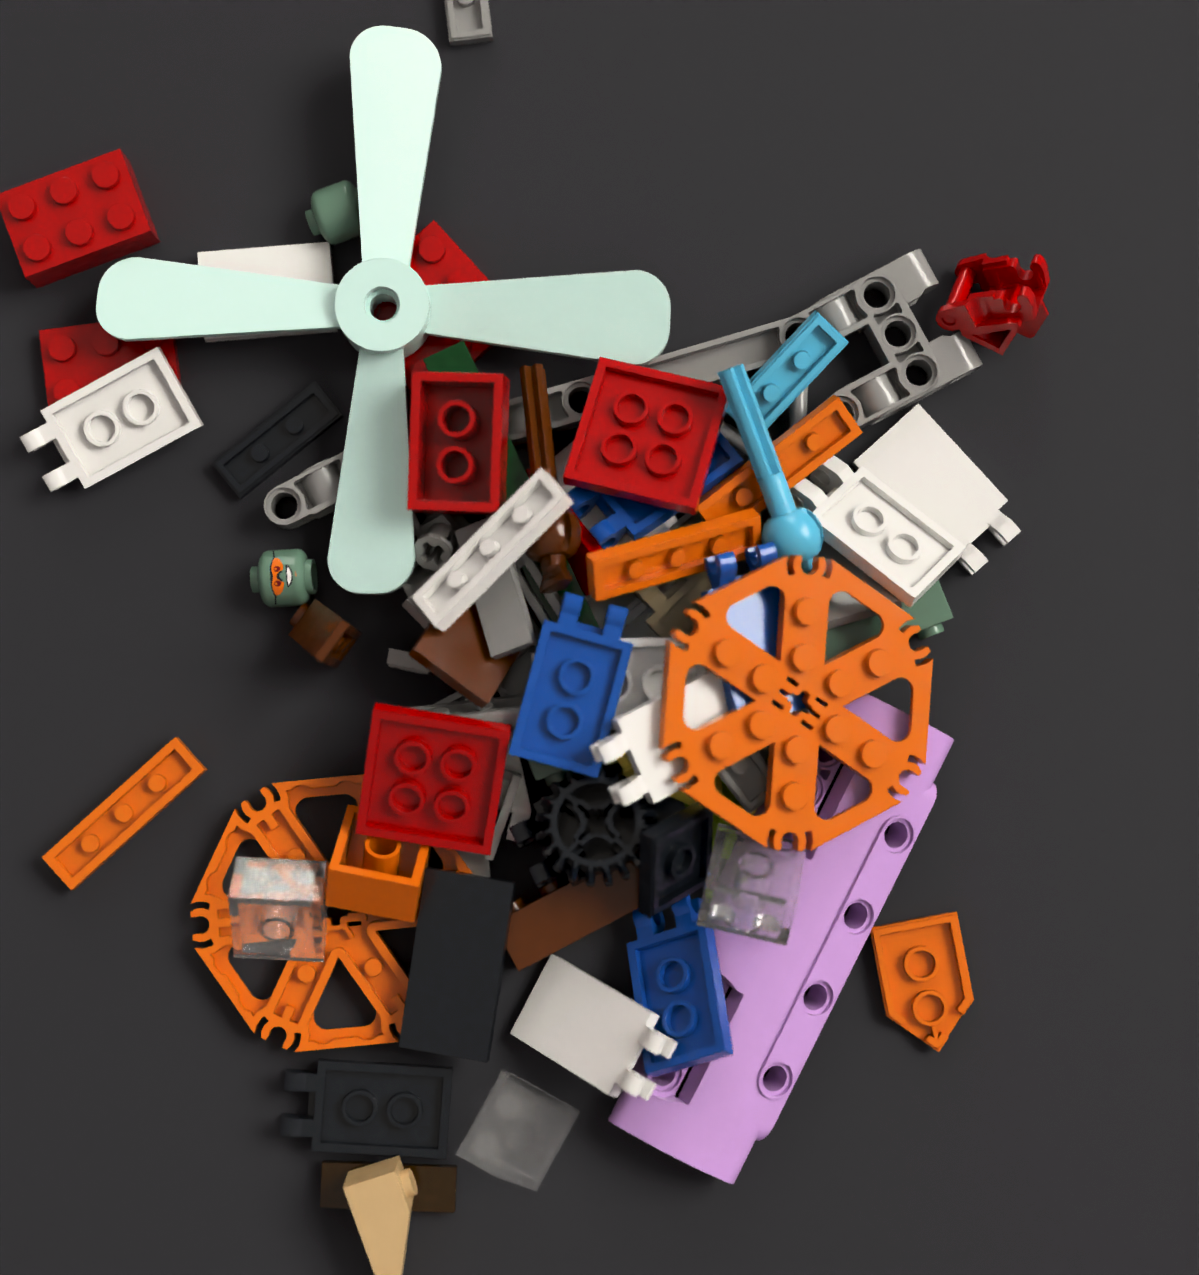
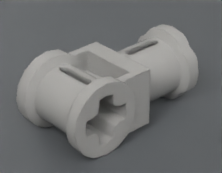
M424 513L423 517L425 519L419 527L424 534L414 544L417 563L425 569L438 571L452 557V554L460 549L455 531L477 522L476 520L471 521L466 514ZM430 544L432 547L426 555L425 551Z

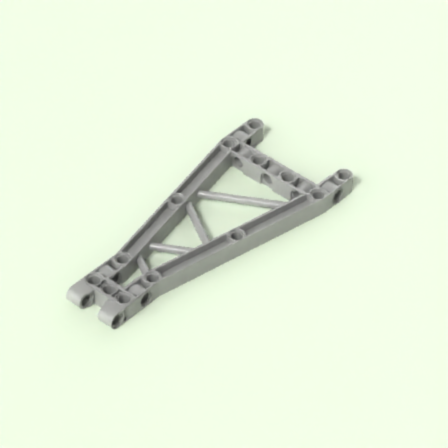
M917 249L827 295L792 317L659 355L655 360L642 367L722 385L718 372L743 363L747 376L751 377L786 341V333L797 329L816 310L843 337L855 331H858L859 334L864 332L882 366L832 394L841 399L860 429L870 424L878 423L981 368L983 363L971 341L963 337L961 331L951 336L942 335L928 342L910 307L915 305L922 295L937 287L939 282L921 249ZM869 289L881 291L885 296L886 304L880 308L869 306L864 299V292ZM891 327L901 329L905 333L906 344L901 347L892 346L885 338V330ZM910 366L923 368L927 375V383L922 386L910 383L906 376V368ZM594 375L547 388L552 435L578 428L582 413L572 410L569 401L577 393H589ZM808 386L790 404L789 429L807 415ZM522 396L509 400L508 435L513 446L527 443ZM723 420L720 430L722 435L732 447L748 456L739 430ZM344 451L332 458L312 465L299 475L269 491L264 499V510L270 521L282 529L292 530L334 512ZM284 497L295 498L298 504L295 514L287 519L278 518L276 514L278 501ZM413 512L414 535L418 539L424 533L419 528L421 524L415 512ZM686 513L669 529H678L703 522L698 513H696V516ZM430 544L425 551L426 555L432 547ZM415 561V567L410 578L402 586L408 598L436 571L425 569ZM664 583L658 584V585H656V587L659 588V587H661ZM633 592L598 602L591 595H585L592 613L602 629L608 605L613 604L628 608L629 613L641 603ZM534 645L521 650L496 690L500 697L524 694L531 668V653H535L536 649ZM457 691L434 704L467 701L468 699Z

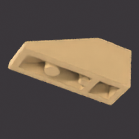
M398 1155L348 1171L343 1186L374 1275H403L413 1199L414 1195L418 1194L412 1170L410 1168L404 1169Z

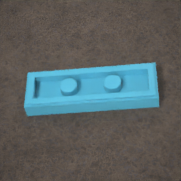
M816 310L749 379L767 429L849 343ZM728 403L726 412L734 419Z

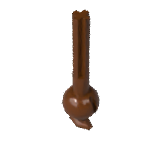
M538 363L532 366L524 365L519 370L531 472L530 478L540 468H543L558 483L545 369H543L542 364ZM567 509L524 552L530 560L541 563L543 577L539 593L549 594L566 590L573 580V577L566 568V560L571 559L578 551L581 544L582 529L578 518L570 509Z

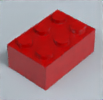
M120 148L0 193V212L23 274L36 288L160 243L132 165Z
M412 371L407 510L415 513L494 515L506 503L510 380L503 373Z

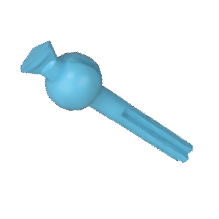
M743 363L718 372V376L770 514V518L763 525L761 533L762 544L774 542L778 558L783 555H789V560L791 555H802L801 568L804 573L808 574L812 570L813 557L818 555L822 548L824 540L823 526L817 516L809 509L796 507Z

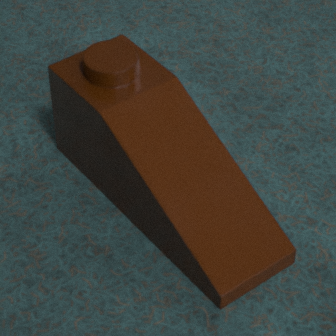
M316 599L311 605L307 603L301 605L289 622L294 627L289 636L320 662L336 669L363 634Z

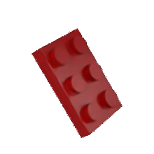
M99 322L39 330L48 406L159 346L181 383L176 339L123 341L107 333Z

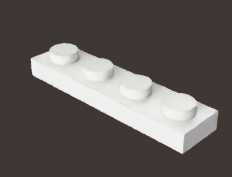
M540 468L412 596V599L433 626L445 632L574 503L573 500L548 472Z

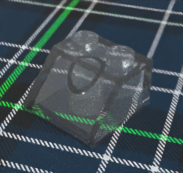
M718 823L696 925L786 945L796 912L806 849L804 851L792 849L793 840L786 838L781 840V850L771 849L767 838V849L733 826Z
M236 856L228 895L234 958L324 962L328 906H325L328 878L327 861Z
M502 1068L462 1139L456 1155L497 1178L537 1191L580 1111Z

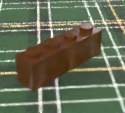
M630 862L627 863L625 866L630 874V879L627 881L620 877L618 870L611 872L613 879L611 887L605 886L603 874L596 875V883L593 888L587 887L586 881L573 887L570 881L565 883L563 878H560L538 889L541 896L525 904L522 897L514 900L506 949L518 972L638 909L639 869L635 868Z

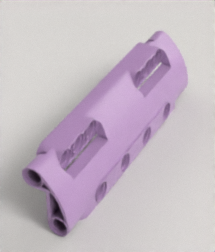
M869 694L844 706L892 741H900L908 733L909 714ZM819 699V703L824 706L825 703ZM928 725L926 765L918 763L914 757L909 756L908 762L918 765L922 773L920 776L904 770L899 776L900 784L909 790L908 795L896 794L887 789L891 796L901 801V803L811 851L804 849L799 854L796 853L797 850L792 849L793 836L790 832L782 837L781 850L771 849L768 844V838L767 849L741 833L704 907V916L702 918L713 923L724 996L728 988H732L725 1003L734 1054L693 1066L678 1097H675L688 1068L657 1077L645 1075L641 1052L633 1070L657 1085L648 1101L622 1090L608 1118L611 1123L702 1172L724 1182L735 1183L755 1140H763L773 1129L937 797V788L933 782L954 742L952 737ZM820 748L818 750L815 812H817L841 764ZM843 765L818 816L821 819H829L865 800L870 791L869 782ZM765 803L757 808V812L753 816L764 813ZM889 826V831H888V833L886 834V836L884 837L885 831H886L887 827ZM850 906L847 915L844 917L846 909ZM810 987L809 992L804 997L805 991ZM769 1069L768 1074L763 1078L765 1072Z

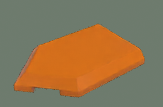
M957 911L873 926L870 937L886 1017L937 1052H940L948 1040L949 1034L974 1001Z

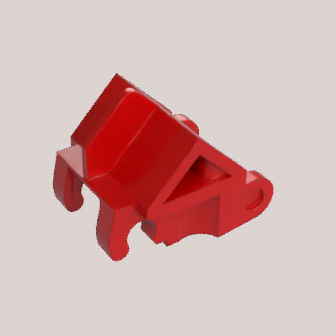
M986 253L961 259L955 269L957 278L946 305L941 306L937 312V324L945 330H960L963 337L1002 356L1017 333L1027 338H1033L1049 314L1043 301L1050 281L1045 258L1040 254H1035L1030 264L1032 271L1023 270L1020 267L1019 259L1016 257L1010 258L1009 255L991 258ZM979 283L984 292L971 293L969 295L972 285Z

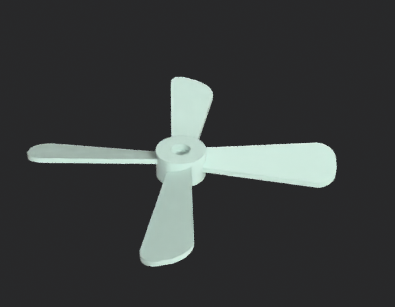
M384 25L364 30L356 37L350 49L362 262L350 269L339 285L131 257L115 263L104 273L99 283L96 301V315L102 328L116 339L129 342L342 329L349 343L359 352L327 559L331 576L339 586L354 594L381 595L396 591L408 581L415 567L413 512L407 510L409 428L405 358L416 352L424 344L428 336L599 361V358L603 357L643 366L655 360L665 349L670 334L671 302L667 289L657 277L642 270L438 285L424 284L421 277L410 265L442 65L436 47L425 35L408 28ZM382 302H391L396 305L395 314L388 320H378L373 316L376 306Z

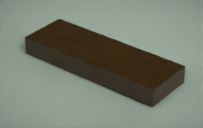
M323 1160L320 1208L350 1209L343 1190L348 1171L376 1162ZM402 1163L404 1169L410 1168L417 1184L418 1194L414 1195L412 1211L455 1213L457 1165Z

